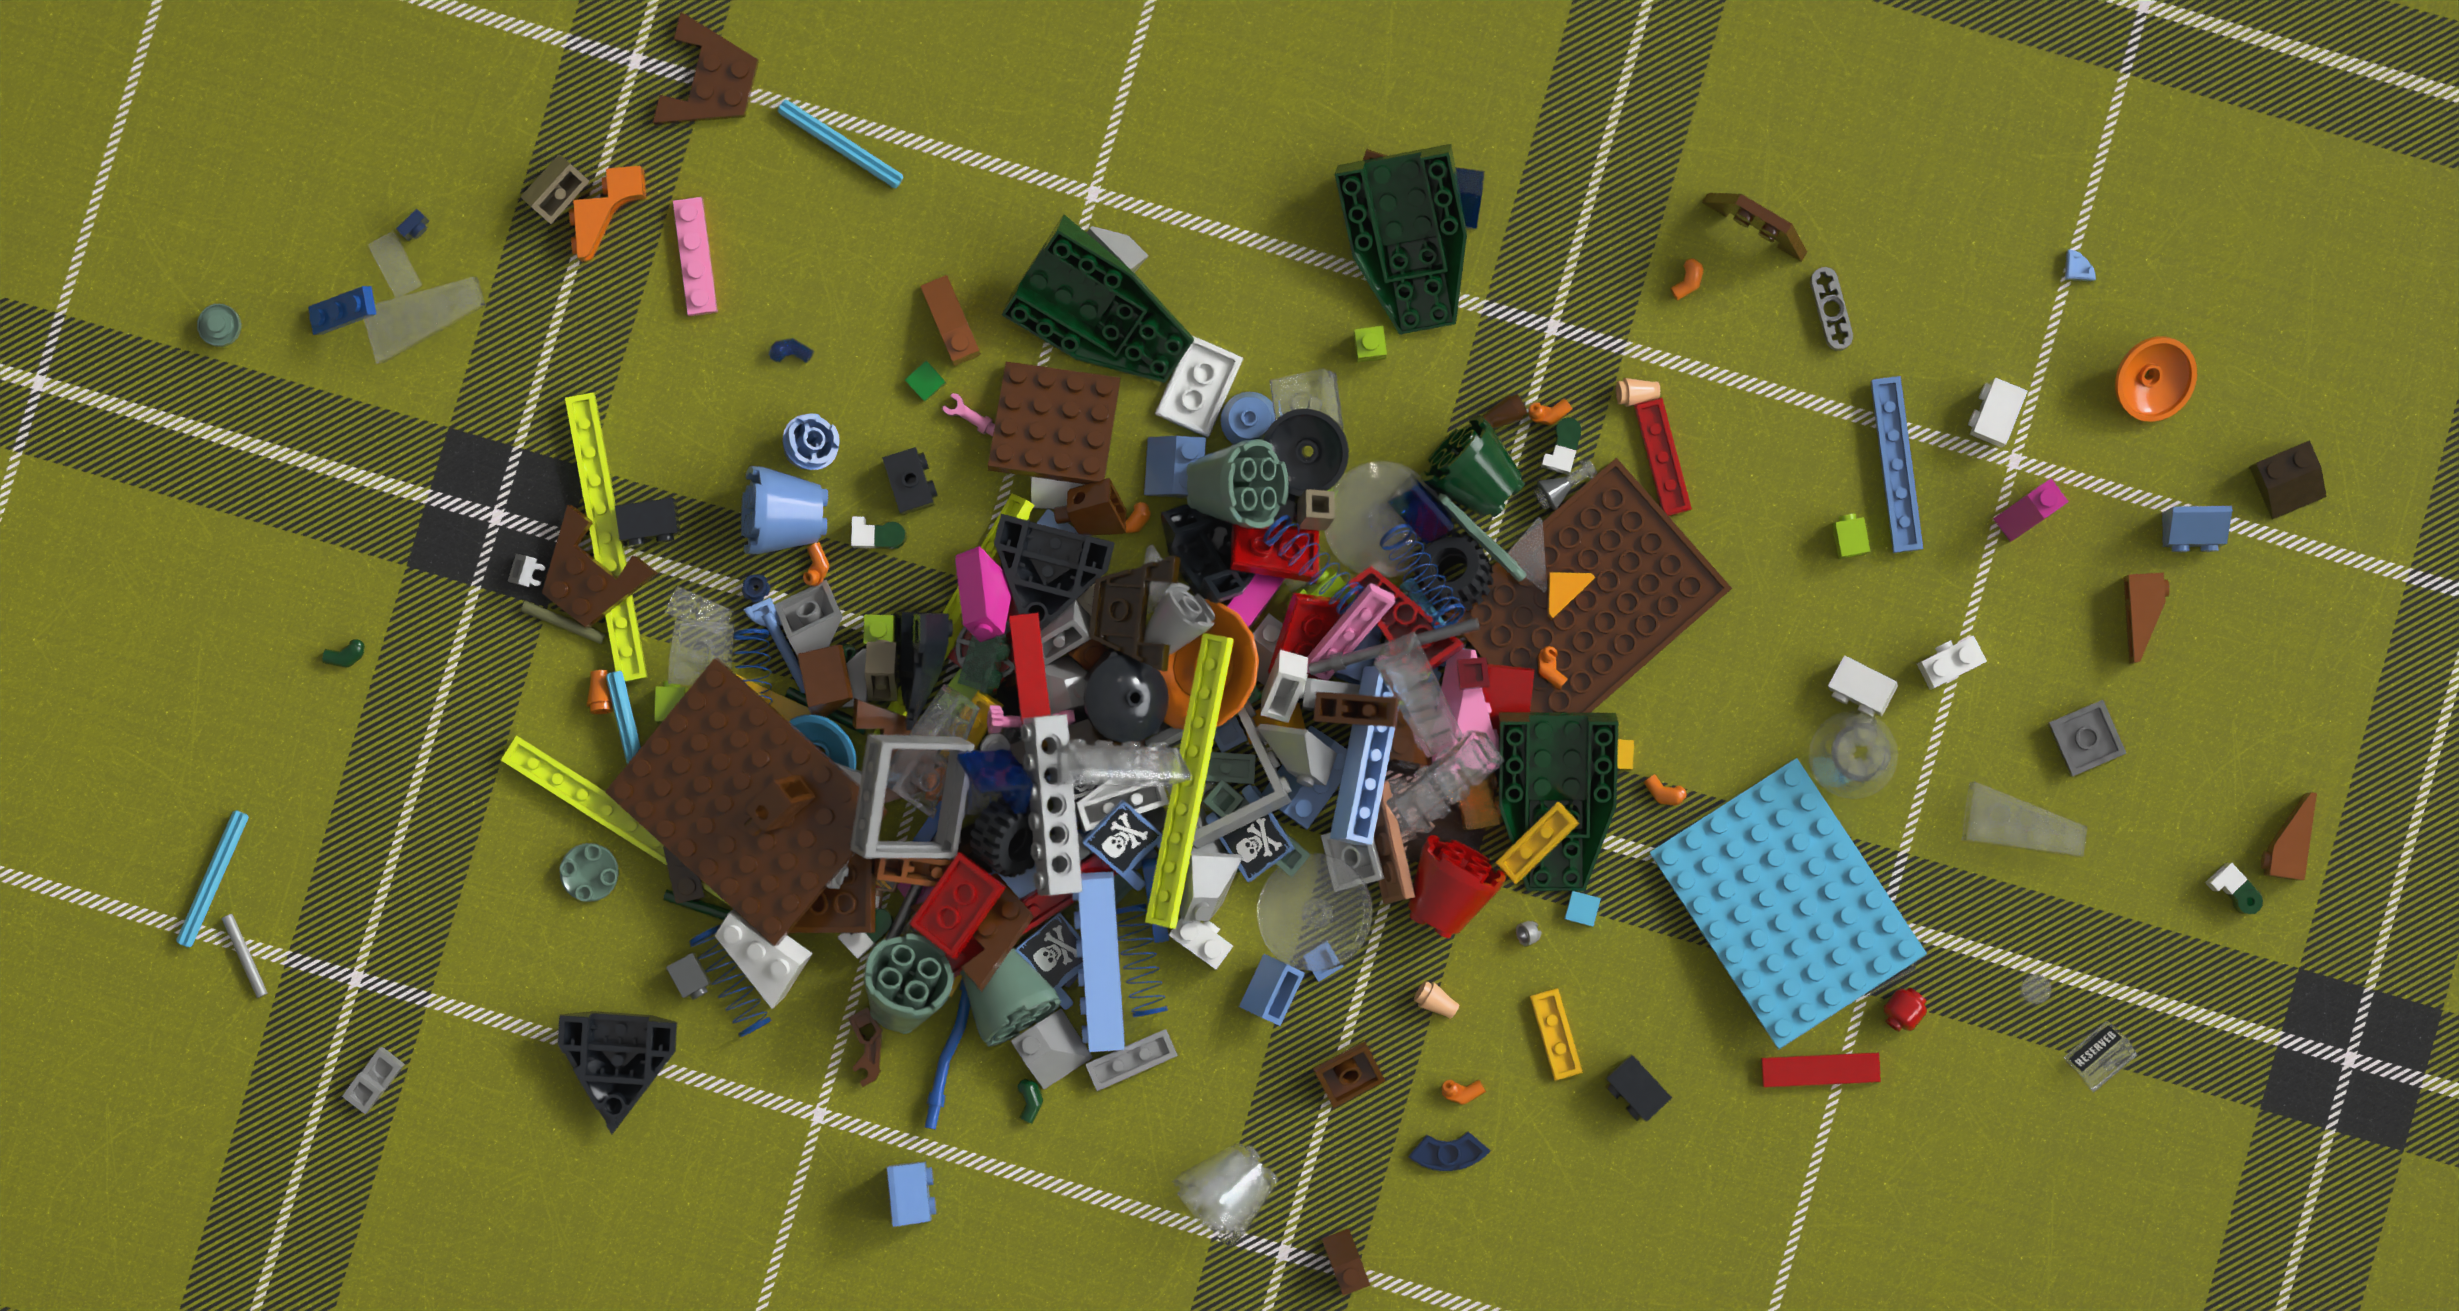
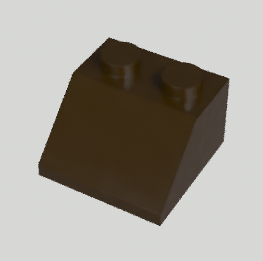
M2310 440L2249 466L2272 520L2327 497L2322 468Z

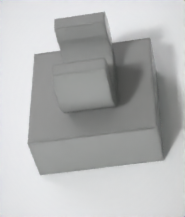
M516 554L508 582L529 587V584L539 586L541 582L534 580L532 574L535 569L544 571L545 567L542 564L536 563V558Z

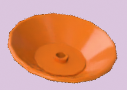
M1205 599L1215 614V619L1212 621L1214 625L1205 633L1234 639L1216 725L1218 727L1241 711L1255 688L1259 657L1254 635L1241 616L1221 602L1214 603ZM1203 634L1169 655L1167 672L1160 671L1166 682L1169 695L1168 710L1163 722L1174 729L1184 730Z

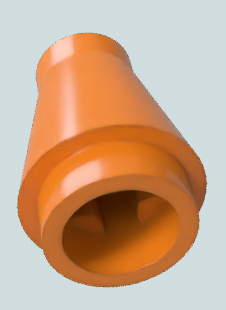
M607 670L590 672L591 679L587 707H590L591 714H608L613 712L606 680Z

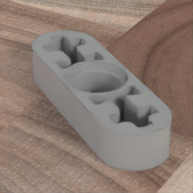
M1822 267L1813 273L1810 285L1826 343L1831 349L1841 351L1851 344L1853 332L1837 274L1831 268ZM1820 274H1824L1826 278H1831L1832 281L1828 284L1829 293L1835 291L1836 295H1829L1820 299V295L1825 294L1824 286L1822 284L1818 285L1816 282L1820 279ZM1834 301L1839 305L1840 312L1837 316L1829 317L1825 314L1823 307L1826 302ZM1841 318L1843 319L1844 323L1838 324L1840 333H1846L1847 335L1843 339V344H1839L1838 340H1832L1836 330L1834 325L1828 327L1827 323H1834Z

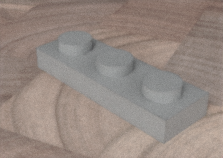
M1164 1029L1125 1046L1124 1050H1116L1085 1065L1096 1090L1099 1091L1178 1055L1167 1030Z

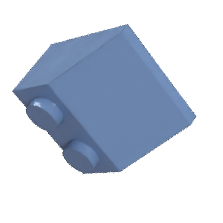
M1189 436L1148 437L1144 495L1187 498V466L1189 463L1205 456L1206 438Z
M2232 506L2171 507L2162 512L2163 547H2171L2172 552H2188L2189 547H2201V552L2219 551L2218 546L2227 544Z
M926 1161L888 1166L887 1173L893 1226L931 1221L932 1215L936 1214L935 1197H930L929 1185H934L932 1167L927 1168Z

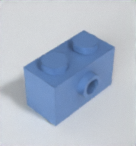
M1263 954L1239 1007L1281 1026L1305 973Z

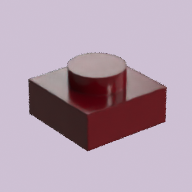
M1487 657L1459 659L1456 661L1459 690L1487 688L1490 686Z

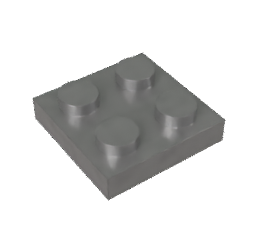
M2103 700L2048 723L2071 777L2126 754Z

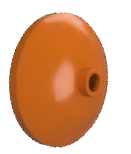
M2156 336L2141 341L2125 355L2116 374L2115 390L2120 405L2131 416L2148 422L2164 420L2176 414L2188 402L2194 391L2197 381L2195 358L2187 346L2171 337ZM2150 370L2149 374L2144 377L2145 373Z

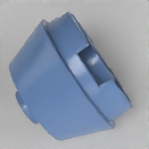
M1243 392L1232 397L1224 406L1221 414V427L1224 435L1232 444L1245 440H1263L1268 428L1279 418L1278 412L1274 404L1266 396L1257 392Z
M811 413L797 416L787 424L784 430L783 448L785 456L792 465L800 469L818 470L825 468L833 462L838 453V431L833 424L830 425L826 420L819 417V414Z

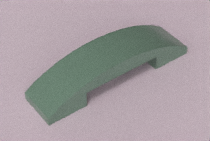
M1223 779L1203 801L1220 817H1224L1250 804L1243 795ZM1285 832L1295 849L1275 864L1293 877L1311 854Z

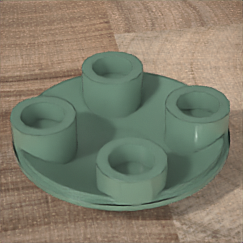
M585 843L572 848L565 855L560 865V879L563 887L572 897L581 901L591 902L606 897L614 889L618 880L619 870L615 857L608 849L598 844Z

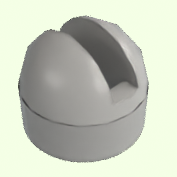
M1534 921L1518 924L1516 935L1519 942L1524 946L1536 943L1542 933L1541 930L1538 931L1537 929L1539 925Z

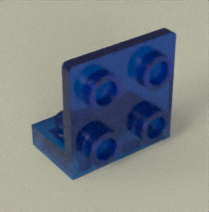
M998 749L994 751L958 753V762L979 792L1000 791L1014 813H1026L1033 782L1011 750Z

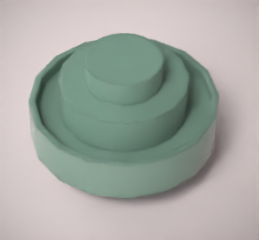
M213 304L206 307L200 313L197 320V329L200 337L206 343L215 347H225L232 344L239 337L241 320L233 308L224 304Z

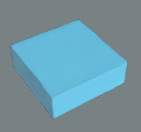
M1572 891L1564 919L1593 927L1601 898Z

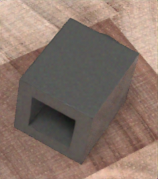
M691 953L666 967L683 998L690 996L692 1000H695L708 992L706 987L712 984L696 953Z

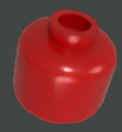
M1910 987L1906 990L1897 989L1884 1005L1883 1011L1888 1017L1885 1022L1897 1032H1900L1901 1029L1913 1031L1927 1013L1926 999Z

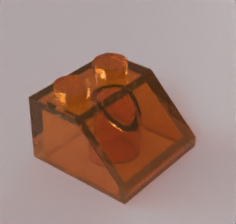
M1473 769L1454 773L1453 780L1464 832L1500 825L1499 819L1503 817L1499 808V801L1495 802L1493 790L1498 789L1495 772L1489 773V769Z

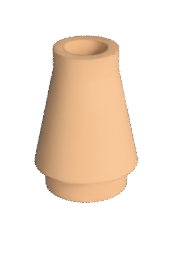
M1630 378L1617 381V402L1628 407L1648 400L1660 398L1659 382Z
M1424 981L1414 997V1001L1419 1003L1418 1007L1444 1015L1449 1019L1455 1015L1459 1008V1004L1449 997L1435 982L1429 983Z

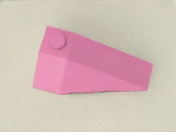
M1462 649L1446 661L1431 738L1432 768L1452 770L1499 768V736L1497 729L1493 730L1488 714L1492 712L1490 703L1485 702L1482 688L1459 690L1456 661L1459 659L1477 658L1476 651L1473 649Z

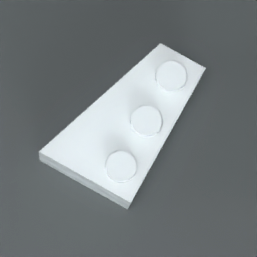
M1151 748L1075 803V811L1082 832L1094 829L1122 799L1139 814L1169 804Z
M732 910L727 915L715 935L772 1009L785 998L813 954L789 936H786L778 946H774L735 910Z

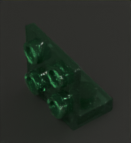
M972 635L958 683L979 689L984 694H990L995 689H999L1003 678V672H1000V667L1003 660H1008L1012 647L1011 644H1008L1009 637L997 635L980 643Z

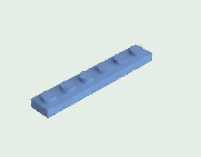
M1901 376L1873 379L1870 383L1893 553L1922 550L1923 542Z

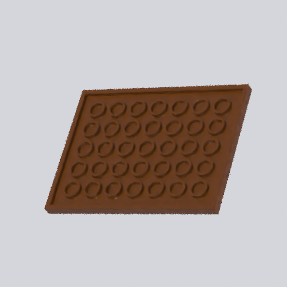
M1615 458L1508 552L1526 573V577L1518 582L1496 562L1492 566L1493 585H1488L1490 589L1488 596L1483 594V602L1479 605L1477 602L1472 604L1473 609L1467 611L1465 608L1464 615L1456 623L1474 618L1478 619L1480 629L1464 633L1462 636L1481 657H1487V664L1535 669L1530 712L1591 713L1732 588L1624 465ZM1550 572L1592 573L1595 579L1551 620L1547 616L1548 574ZM1451 609L1449 613L1445 612L1444 615L1449 619L1455 612ZM1456 613L1449 621L1451 622L1460 613ZM1547 646H1552L1557 650L1556 670L1568 678L1560 690L1544 679L1538 672V654L1540 650Z
M718 658L713 659L605 791L607 795L774 946H778L826 889V886L855 854L850 848L860 785ZM798 774L816 798L782 827L766 832L762 831L757 836L751 835L744 826V823L751 818L746 808L774 780ZM884 806L882 809L881 821L889 813V811Z

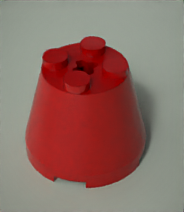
M1431 835L1422 847L1413 884L1415 897L1410 898L1408 904L1411 910L1409 917L1419 924L1424 925L1427 923L1436 928L1435 931L1439 935L1451 938L1452 934H1459L1499 892L1506 880V876L1503 871L1498 870L1496 872L1489 864L1490 859L1473 848L1453 839L1451 842H1441L1438 836Z

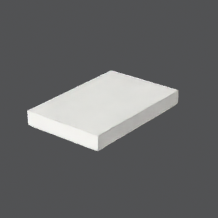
M1193 336L1194 341L1176 366L1155 415L1209 438L1243 361V357Z

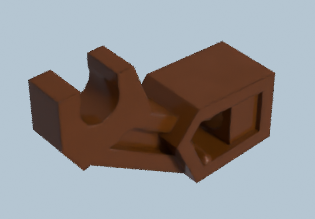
M869 1007L848 1018L859 1042L865 1044L864 1055L852 1067L854 1072L860 1068L867 1070V1078L860 1081L862 1087L875 1081L881 1072L880 1059L883 1029L871 1017ZM872 1022L876 1033L868 1041L864 1039L865 1035L862 1034L860 1028Z

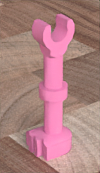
M952 393L950 396L958 402V405L955 409L943 406L944 412L949 416L959 415L977 426L978 431L982 434L988 433L993 437L995 427L993 419L988 416L984 418L964 405V401L959 395Z
M990 706L987 715L989 734H1000L1002 728L1021 727L1020 716H1004L1000 706ZM1064 710L1053 714H1067L1068 725L1075 722L1073 710Z

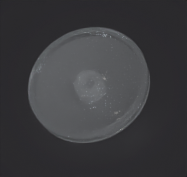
M1377 461L1353 468L1344 474L1338 483L1334 485L1331 491H1334L1335 520L1325 531V535L1333 553L1345 566L1359 574L1372 566L1385 578L1402 575L1418 566L1415 563L1408 569H1405L1416 561L1417 555L1420 556L1421 554L1405 558L1412 554L1420 553L1422 549L1420 543L1423 546L1429 547L1431 545L1430 540L1434 537L1437 539L1439 531V508L1437 502L1425 489L1424 486L1426 484L1421 480L1420 475L1398 463ZM1401 524L1411 525L1413 532L1417 536L1416 542L1420 543H1415L1413 547V543L1401 546L1391 554L1390 559L1403 555L1411 547L1412 549L1404 556L1396 560H1390L1389 555L1394 549H1382L1380 546L1381 538L1395 526ZM1404 527L1391 533L1388 537L1400 531H1410V528ZM1401 532L1392 536L1383 546H1391L1400 542L1409 532ZM1412 533L1405 543L1415 541V534Z
M1311 854L1293 877L1278 867L1268 878L1259 897L1257 909L1258 926L1268 949L1283 963L1305 971L1330 970L1351 959L1364 944L1372 922V901L1366 883L1352 866L1329 855Z

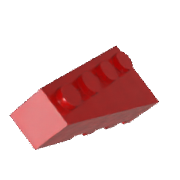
M1368 567L1349 581L1348 584L1360 583L1364 589L1371 583L1394 594L1395 603L1376 624L1388 642L1434 630L1432 626L1433 618L1430 615H1425V611L1418 604L1401 592L1400 589L1374 567ZM1351 584L1349 585L1350 589H1353L1359 584ZM1436 621L1434 625H1440V623ZM1453 636L1396 653L1416 681H1418L1465 647L1463 642Z

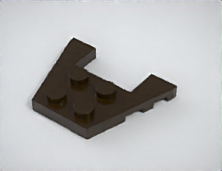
M1168 556L1161 561L1145 563L1143 566L1132 570L1126 569L1095 579L1089 638L1129 655L1133 659L1152 666V668L1167 672L1170 645L1144 642L1150 583L1177 584L1180 557Z

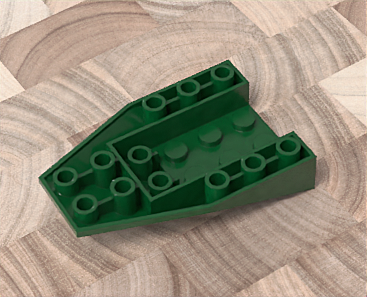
M1452 144L1337 165L1334 175L1353 259L1399 335L1455 325L1467 231Z
M1063 214L1008 298L1002 312V316L1076 360L1163 383L1167 381L1194 341V337L1132 270L1065 214Z
M1499 712V808L1511 844L1514 845L1557 802H1560L1579 822L1554 849L1523 877L1527 891H1586L1617 807L1618 719L1616 713Z

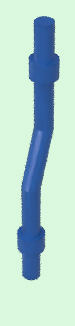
M963 978L959 988L962 993L955 1025L939 1057L933 1089L928 1094L927 1104L929 1108L925 1122V1128L936 1130L940 1107H944L946 1095H943L950 1061L967 1025L971 1005Z

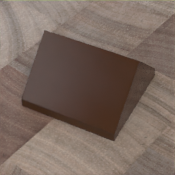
M834 645L797 654L811 715L827 717L853 699L842 645Z
M1365 1041L1313 1067L1333 1108L1385 1082Z

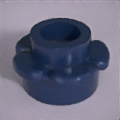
M750 575L743 581L742 594L746 599H751L752 602L763 601L764 597L770 593V584L767 583V578L763 575ZM755 586L759 587L757 591L753 589Z

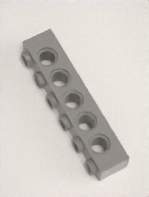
M1067 714L1023 718L1021 737L1025 742L1026 750L1023 763L1028 773L1026 795L1030 801L1031 808L1029 826L1033 831L1034 843L1031 846V854L1036 865V873L1034 874L1035 888L1038 890V895L1082 892ZM1044 739L1048 743V750L1046 753H1044L1041 748V743ZM1046 769H1048L1051 774V778L1048 783L1044 779V772ZM1049 798L1053 802V809L1051 812L1047 810L1046 803ZM1051 828H1053L1056 832V837L1053 842L1049 838V831ZM1054 857H1056L1058 860V868L1056 871H1054L1052 868V860Z

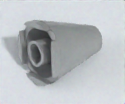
M1180 583L1171 584L1166 589L1145 628L1144 642L1170 645L1169 655L1208 631L1214 625L1212 621L1215 619V614L1201 595L1197 593L1194 597L1187 592L1190 587Z

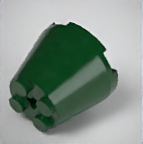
M1476 415L1469 420V426L1463 427L1460 430L1456 428L1439 444L1427 460L1430 463L1428 471L1422 472L1420 477L1431 489L1440 494H1445L1449 499L1480 516L1490 514L1496 517L1505 508L1504 502L1511 494L1516 495L1525 483L1521 480L1522 474L1491 424L1483 416Z

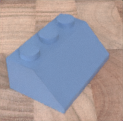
M1310 726L1308 731L1337 753L1326 786L1314 784L1313 787H1306L1297 783V778L1288 772L1283 764L1278 770L1279 776L1286 777L1292 790L1288 793L1292 802L1278 810L1306 830H1308L1341 784L1347 754L1346 748L1313 726ZM1270 782L1262 792L1263 797L1275 792Z

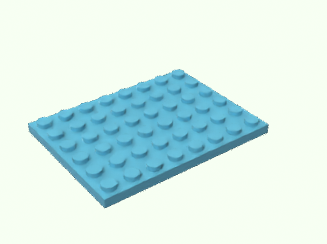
M1797 758L1649 853L1778 1050L1927 955Z

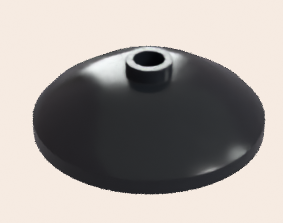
M1302 408L1281 415L1271 424L1263 439L1273 445L1272 450L1277 455L1279 461L1285 463L1288 473V493L1296 496H1301L1306 489L1329 490L1342 478L1348 465L1349 445L1343 429L1331 416L1319 410ZM1305 446L1313 448L1312 456L1305 455Z
M1126 654L1113 656L1101 662L1091 672L1085 685L1084 707L1090 723L1101 735L1115 742L1132 743L1149 737L1160 727L1168 710V688L1160 671ZM1131 693H1135L1137 696L1135 703L1130 701Z

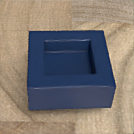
M416 209L396 229L410 241L412 238H419L427 230L426 224L429 220Z

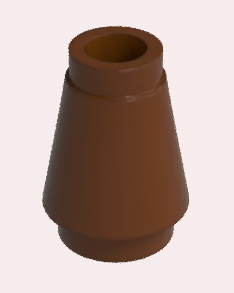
M1518 393L1513 396L1509 394L1490 409L1488 413L1484 414L1483 417L1495 429L1523 420V416L1527 415L1528 411Z

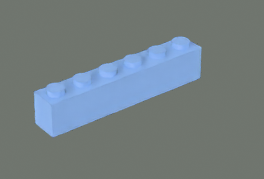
M1365 666L1358 695L1399 698V710L1406 672L1384 666ZM1352 724L1330 839L1354 845H1372L1395 727Z
M1081 873L1082 892L1073 893V900H1079L1080 910L1074 911L1075 929H1081V940H1076L1077 958L1083 957V968L1078 969L1079 986H1085V997H1080L1081 1015H1087V1025L1082 1026L1083 1043L1089 1044V1052L1124 1050L1125 1040L1114 873Z

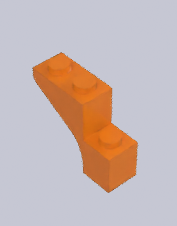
M641 166L606 168V177H602L603 194H608V197L573 200L574 208L569 209L571 226H575L576 237H571L572 253L577 254V258L581 262L593 259L614 213L622 205L634 200L646 199L645 175Z

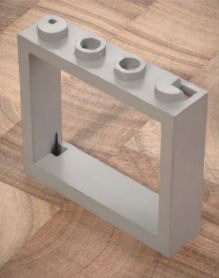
M1247 700L1243 709L1238 714L1275 792L1202 828L1197 821L1193 845L1197 849L1292 802L1288 795L1292 791L1290 784L1285 776H1279L1276 768L1280 766V763L1274 751L1268 752L1264 744L1267 741L1252 718L1257 714L1250 700ZM1172 727L1145 740L1148 749H1152L1158 771L1169 795H1171L1175 771L1164 747L1182 739L1183 730Z
M868 735L850 850L864 858H955L958 845L961 843L960 833L962 820L965 817L966 795L970 787L969 776L971 763L974 760V744L961 737ZM892 748L950 750L936 842L878 841Z

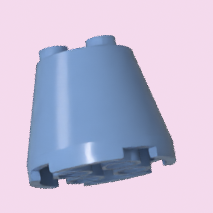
M750 466L748 468L746 479H750V485H747L745 492H743L741 509V534L748 538V545H744V552L746 554H762L817 543L821 535H826L827 518H823V506H827L828 503L827 489H822L820 484L765 467Z

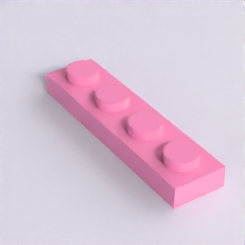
M703 198L673 201L688 316L716 313L718 310Z
M1370 583L1308 655V664L1328 659L1330 655L1339 652L1343 654L1353 652L1395 603L1394 594ZM1329 670L1314 676L1328 681L1335 672Z

